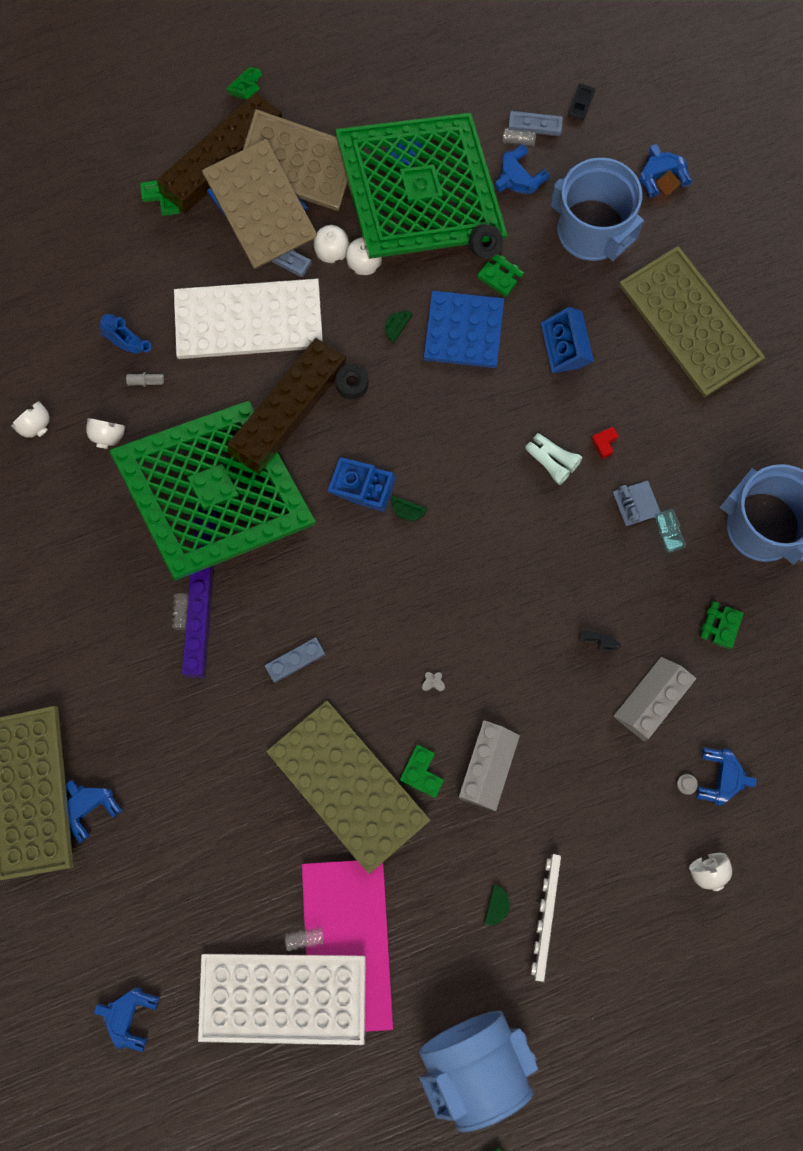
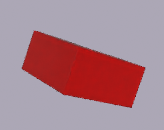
M614 427L592 436L591 441L601 460L611 456L614 452L610 443L617 441L619 437Z

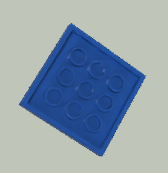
M432 291L424 360L497 368L504 298Z

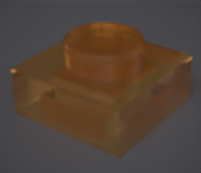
M670 170L656 182V185L666 197L681 184Z

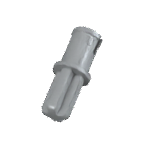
M143 372V374H127L126 382L127 386L143 385L147 387V385H162L164 383V375L147 374L146 372Z

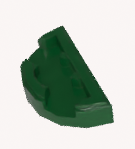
M408 311L393 313L387 319L385 334L391 343H395L413 316V313Z
M392 496L393 512L404 521L419 520L428 511V508L397 496Z
M495 884L484 925L493 926L502 922L509 912L510 901L508 895L501 887Z

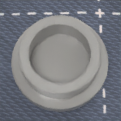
M690 774L682 775L677 781L679 791L687 795L694 793L698 786L696 778Z

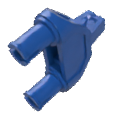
M521 144L513 151H507L503 154L502 174L499 177L500 179L495 182V188L499 193L509 188L515 192L531 194L537 191L539 185L550 179L549 173H545L546 169L532 177L519 164L517 160L528 154V149L524 144Z
M657 144L650 146L648 151L650 155L649 161L639 178L640 183L645 185L650 198L660 193L654 180L677 174L682 187L688 186L693 182L687 170L688 164L684 158L669 152L661 153Z
M105 314L102 317L100 329L101 335L105 339L110 340L114 345L129 353L150 351L151 343L148 340H141L125 327V319L116 317L113 314Z
M703 747L702 753L705 754L701 755V759L719 762V775L716 790L698 786L697 792L699 793L696 794V799L712 801L717 806H722L740 790H744L745 786L756 787L757 779L746 776V772L743 771L740 763L729 749L715 750Z
M72 780L66 784V788L70 793L67 796L69 799L67 805L70 831L79 844L84 842L85 838L88 839L90 837L80 821L97 806L103 804L112 818L116 817L117 813L120 814L123 811L114 800L111 789L78 787Z
M136 987L114 1003L109 1002L108 1006L96 1005L94 1014L104 1017L103 1021L107 1022V1029L116 1048L122 1050L126 1047L143 1053L145 1049L144 1044H146L147 1039L130 1035L131 1022L138 1005L156 1010L158 1006L156 1003L159 1002L160 997L143 993L141 988Z

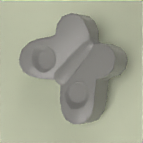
M427 672L425 674L426 680L422 684L423 691H428L431 688H435L440 692L444 691L445 685L441 681L442 674L440 672L436 674Z

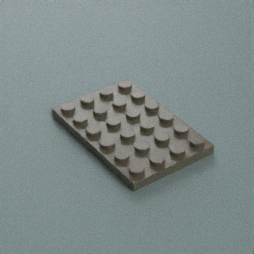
M256 109L243 150L267 139L297 197L338 211L347 184V177L336 137Z
M267 139L202 170L208 185L254 270L316 238L317 233Z

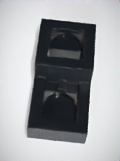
M579 83L567 116L584 121L596 88Z
M581 630L579 633L580 642H598V650L617 651L620 648V643L607 635Z

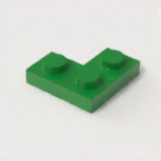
M249 67L226 88L229 95L245 100L250 98L259 90L257 82L262 76L261 71L257 68Z
M157 181L140 183L143 202L160 200L162 216L180 214V209L159 193Z
M417 745L400 781L436 798L444 780L427 772L435 753Z

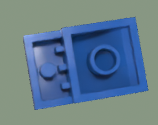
M340 457L328 492L350 502L385 512L397 478L394 473L376 469L374 465Z

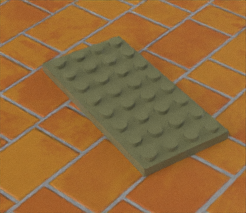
M679 246L620 281V288L704 398L765 359L762 352Z
M328 701L323 703L266 751L369 875L430 822L426 814Z
M52 706L0 717V881L74 868L58 707Z

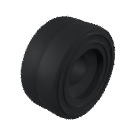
M478 225L469 235V247L475 255L481 258H492L502 249V234L498 228L492 225ZM485 236L490 238V243L487 246L482 245V239Z
M347 364L341 367L335 376L338 393L349 400L362 397L369 386L366 371L356 364ZM355 378L357 383L354 386H349L347 380Z

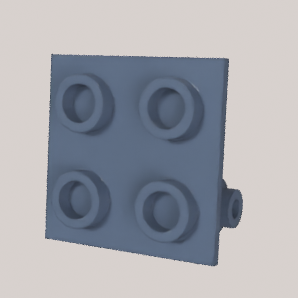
M648 481L629 487L623 485L619 487L620 490L613 492L625 526L661 515Z

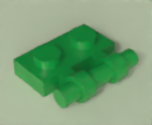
M497 254L491 258L496 262L495 265L487 262L478 273L477 278L507 297L517 285V281L513 277L516 275L522 278L525 272L520 270L518 265L508 262L507 258L503 255ZM503 266L509 270L508 274L500 270V268Z
M712 602L711 607L707 609L706 614L708 616L705 624H702L700 638L708 640L709 634L714 636L712 643L731 650L744 613L727 606L723 608L721 613L718 611L719 603ZM714 619L719 620L717 628L712 626Z

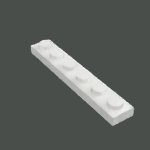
M554 854L546 860L545 870L548 871V878H544L542 889L546 893L545 900L541 899L540 912H543L542 920H538L537 933H540L539 941H535L534 954H537L536 962H532L531 975H534V980L544 982L561 860L560 855Z

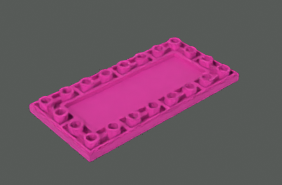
M358 861L302 864L306 955L366 956L365 1032L393 1030L383 863L370 875Z

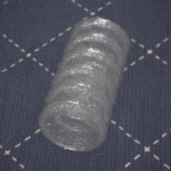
M508 128L504 130V144L506 142L509 145L512 143L514 145L524 144L526 147L528 145H531V147L535 145V131L533 133L530 130L525 132V130L519 131L517 129L515 131L513 128L511 130H508Z
M176 593L173 595L175 599L173 604L175 606H173L174 612L172 616L174 618H172V622L174 624L171 627L176 630H186L189 594Z
M320 926L317 929H314V927L311 930L305 929L303 932L298 930L297 933L295 931H292V934L285 933V944L288 951H291L293 948L298 950L299 947L304 949V946L310 948V945L315 947L317 944L323 945L324 943L323 931Z

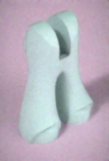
M537 433L533 440L541 448L532 442H529L525 448L547 469L554 481L561 485L569 477L570 472L573 473L578 467L582 457L579 454L571 453L558 447L549 439ZM549 455H551L554 459H556V460H557L560 464H562L564 467H562V466L559 465L557 462H555Z

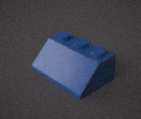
M568 307L541 322L552 373L580 369L594 362L582 311Z

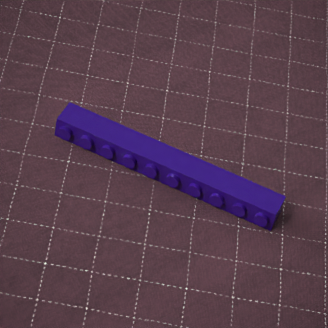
M199 507L198 512L207 514L209 511L207 510L203 512L201 507ZM213 510L211 516L218 518L219 512ZM195 517V524L202 526L204 520ZM208 521L206 527L216 530L217 524ZM194 530V536L198 537L200 531ZM203 533L201 539L211 542L213 536ZM198 544L197 549H199V548H201V547H204V546ZM214 565L190 575L182 674L186 678L205 679Z

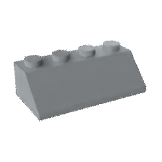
M661 657L613 717L641 740L646 741L697 678L682 666Z
M483 721L458 799L493 811L497 810L520 735L502 726Z

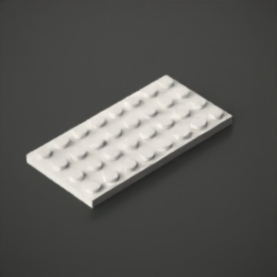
M318 279L174 289L176 354L178 359L306 350L315 338L323 342Z
M202 954L198 1042L364 1045L366 956Z

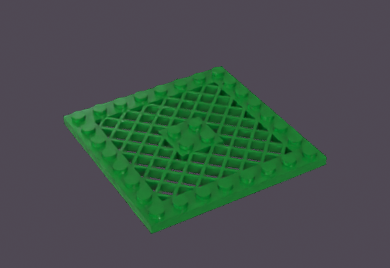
M471 113L335 130L368 259L468 245L471 231L481 224H489L498 228L503 239H506L507 232ZM451 137L456 140V143L453 144L447 139ZM432 139L438 141L440 144L436 146L433 143H431ZM417 141L421 143L423 146L422 148H419L416 145H414V143ZM399 143L406 147L404 151L397 147ZM382 145L389 149L387 153L380 149ZM443 145L451 149L449 153L441 149ZM365 147L372 151L370 155L363 151ZM426 147L434 151L432 155L424 151ZM409 150H412L413 152L417 153V155L413 157L407 152ZM395 152L400 157L396 159L391 156V153ZM453 152L461 156L460 159L452 156ZM375 154H377L383 159L381 161H378L373 157L375 156ZM438 154L442 156L444 160L440 161L437 158H435V156ZM420 156L428 160L426 164L418 160ZM403 158L411 162L409 166L401 162ZM386 160L393 164L392 168L384 164ZM450 161L451 163L455 164V166L451 168L450 166L446 165V162ZM369 163L376 166L374 171L367 167ZM397 167L400 168L399 173L395 171ZM460 167L466 172L463 175L456 171V169ZM380 169L387 173L385 177L378 174ZM441 169L449 173L447 177L439 173ZM390 176L398 180L396 184L388 180ZM454 176L459 179V182L455 183L450 178ZM373 178L381 182L379 186L371 182ZM462 183H465L468 186H470L469 190H466L460 185ZM384 185L391 188L389 193L382 189ZM445 185L453 188V191L449 192L444 189ZM395 191L402 195L400 200L393 196ZM456 191H458L459 193L464 195V197L460 199L454 194L456 193ZM377 194L385 198L383 202L375 198ZM443 195L447 197L445 202L441 200ZM469 198L475 203L472 206L465 202V200ZM388 200L396 204L394 208L386 205ZM450 200L458 204L456 208L448 204ZM433 202L441 206L439 211L431 206ZM416 204L424 209L422 213L414 209ZM401 207L407 212L405 215H402L397 209ZM460 207L469 211L467 215L459 211ZM382 209L389 213L387 218L380 214ZM446 209L452 214L448 217L442 211ZM427 211L434 215L433 219L425 216ZM471 213L479 217L478 221L469 217ZM409 214L417 217V220L414 222L407 217ZM392 216L400 220L398 225L390 220ZM457 216L462 219V222L459 224L453 220V217ZM437 218L446 222L444 226L435 222ZM421 220L428 224L426 229L419 225ZM403 223L411 227L409 231L401 227ZM386 225L394 229L392 233L384 230ZM485 236L482 239V242L490 241V238L488 236Z
M249 401L110 450V455L174 581L315 525L316 521L278 452L260 474L244 464L234 461L233 457L228 459L221 456L223 451L228 452L227 440L230 441L234 437L230 435L231 431L238 432L254 413V409ZM214 437L223 438V443L220 444L213 441ZM197 443L207 445L205 450L196 448ZM210 446L213 447V448L219 449V452H218L217 455L214 454V453L208 452L209 449H210ZM180 448L189 451L188 456L178 454ZM192 454L201 455V460L192 459ZM162 456L171 457L170 463L162 461ZM206 457L215 460L213 466L204 463ZM175 460L185 462L183 467L173 465ZM145 461L154 464L152 470L143 467ZM218 462L227 464L226 470L222 464L217 466ZM188 464L197 466L196 471L186 469ZM231 466L240 469L239 474L230 472ZM157 467L167 468L165 474L157 472ZM171 470L180 473L178 479L169 476ZM243 471L253 473L252 478L242 476ZM143 473L149 475L147 480L145 479ZM183 475L188 476L187 482L182 480ZM256 475L266 478L265 482L255 481ZM152 478L162 479L160 485L152 483ZM230 478L236 480L234 485ZM269 480L273 486L267 485ZM166 481L175 484L173 490L164 487ZM239 481L249 484L247 490L237 487ZM178 486L188 488L186 494L178 492ZM251 487L260 488V494L251 492ZM151 489L157 490L155 496ZM265 490L274 493L272 499L263 496ZM191 491H193L195 497L189 496ZM161 492L170 495L168 501L159 498ZM239 494L244 495L242 501L237 500ZM277 495L279 496L281 502L276 500ZM247 497L256 499V504L246 503ZM173 498L183 499L182 504L172 503ZM187 501L196 504L194 510L185 507ZM260 501L270 504L268 510L258 507ZM230 503L240 506L238 512L228 509ZM159 504L165 506L163 512H162V510H161ZM276 506L283 510L281 514L271 511L272 507ZM199 507H201L203 512L209 510L208 513L198 512ZM169 508L178 511L176 517L167 514ZM245 508L253 511L251 517L241 514L242 509ZM213 510L222 513L220 519L211 516ZM182 512L191 515L189 521L180 518ZM255 513L265 515L264 521L255 519ZM225 515L234 517V522L224 521ZM195 517L204 520L202 526L193 523ZM268 517L274 518L273 520L267 522ZM238 519L248 522L247 527L244 528L236 525ZM167 520L173 522V525H172L171 528H170V526H169ZM208 521L217 524L216 530L206 527ZM251 523L257 525L255 527L250 528ZM177 524L186 526L184 533L175 530ZM221 526L230 529L228 535L219 532ZM190 528L200 531L198 537L188 534ZM234 530L240 532V533H237V534L232 535L233 532H234ZM203 533L213 536L211 542L201 539ZM175 536L182 538L180 544ZM216 537L222 539L215 542ZM185 540L195 543L193 549L183 546ZM198 544L204 546V547H201V548L197 549Z

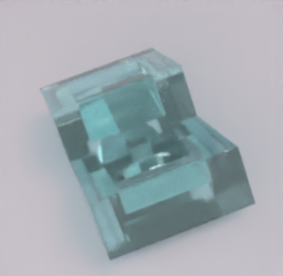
M670 509L655 514L659 533L667 553L685 548L686 543L680 532V523L674 510Z

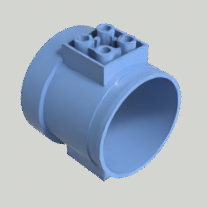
M610 158L585 160L571 168L566 177L559 179L554 185L551 206L560 213L557 226L559 239L568 252L580 259L598 261L609 258L614 261L638 239L644 222L638 215L642 202L641 184L635 173L617 160ZM583 201H599L612 207L621 217L622 223L610 227L592 226L579 220L569 208Z
M784 464L771 465L758 472L752 468L720 506L728 514L727 531L731 542L739 552L756 561L770 562L784 557L793 565L798 560L802 562L803 470ZM754 494H768L784 501L793 511L797 521L795 542L778 543L759 534L747 518L744 507L745 498Z
M502 1011L485 1013L459 1023L429 1040L419 1050L427 1073L421 1075L419 1079L437 1119L455 1121L456 1129L459 1132L474 1131L494 1124L518 1111L533 1097L534 1093L532 1088L529 1087L527 1076L538 1070L536 1058L527 1045V1037L520 1028L510 1029Z

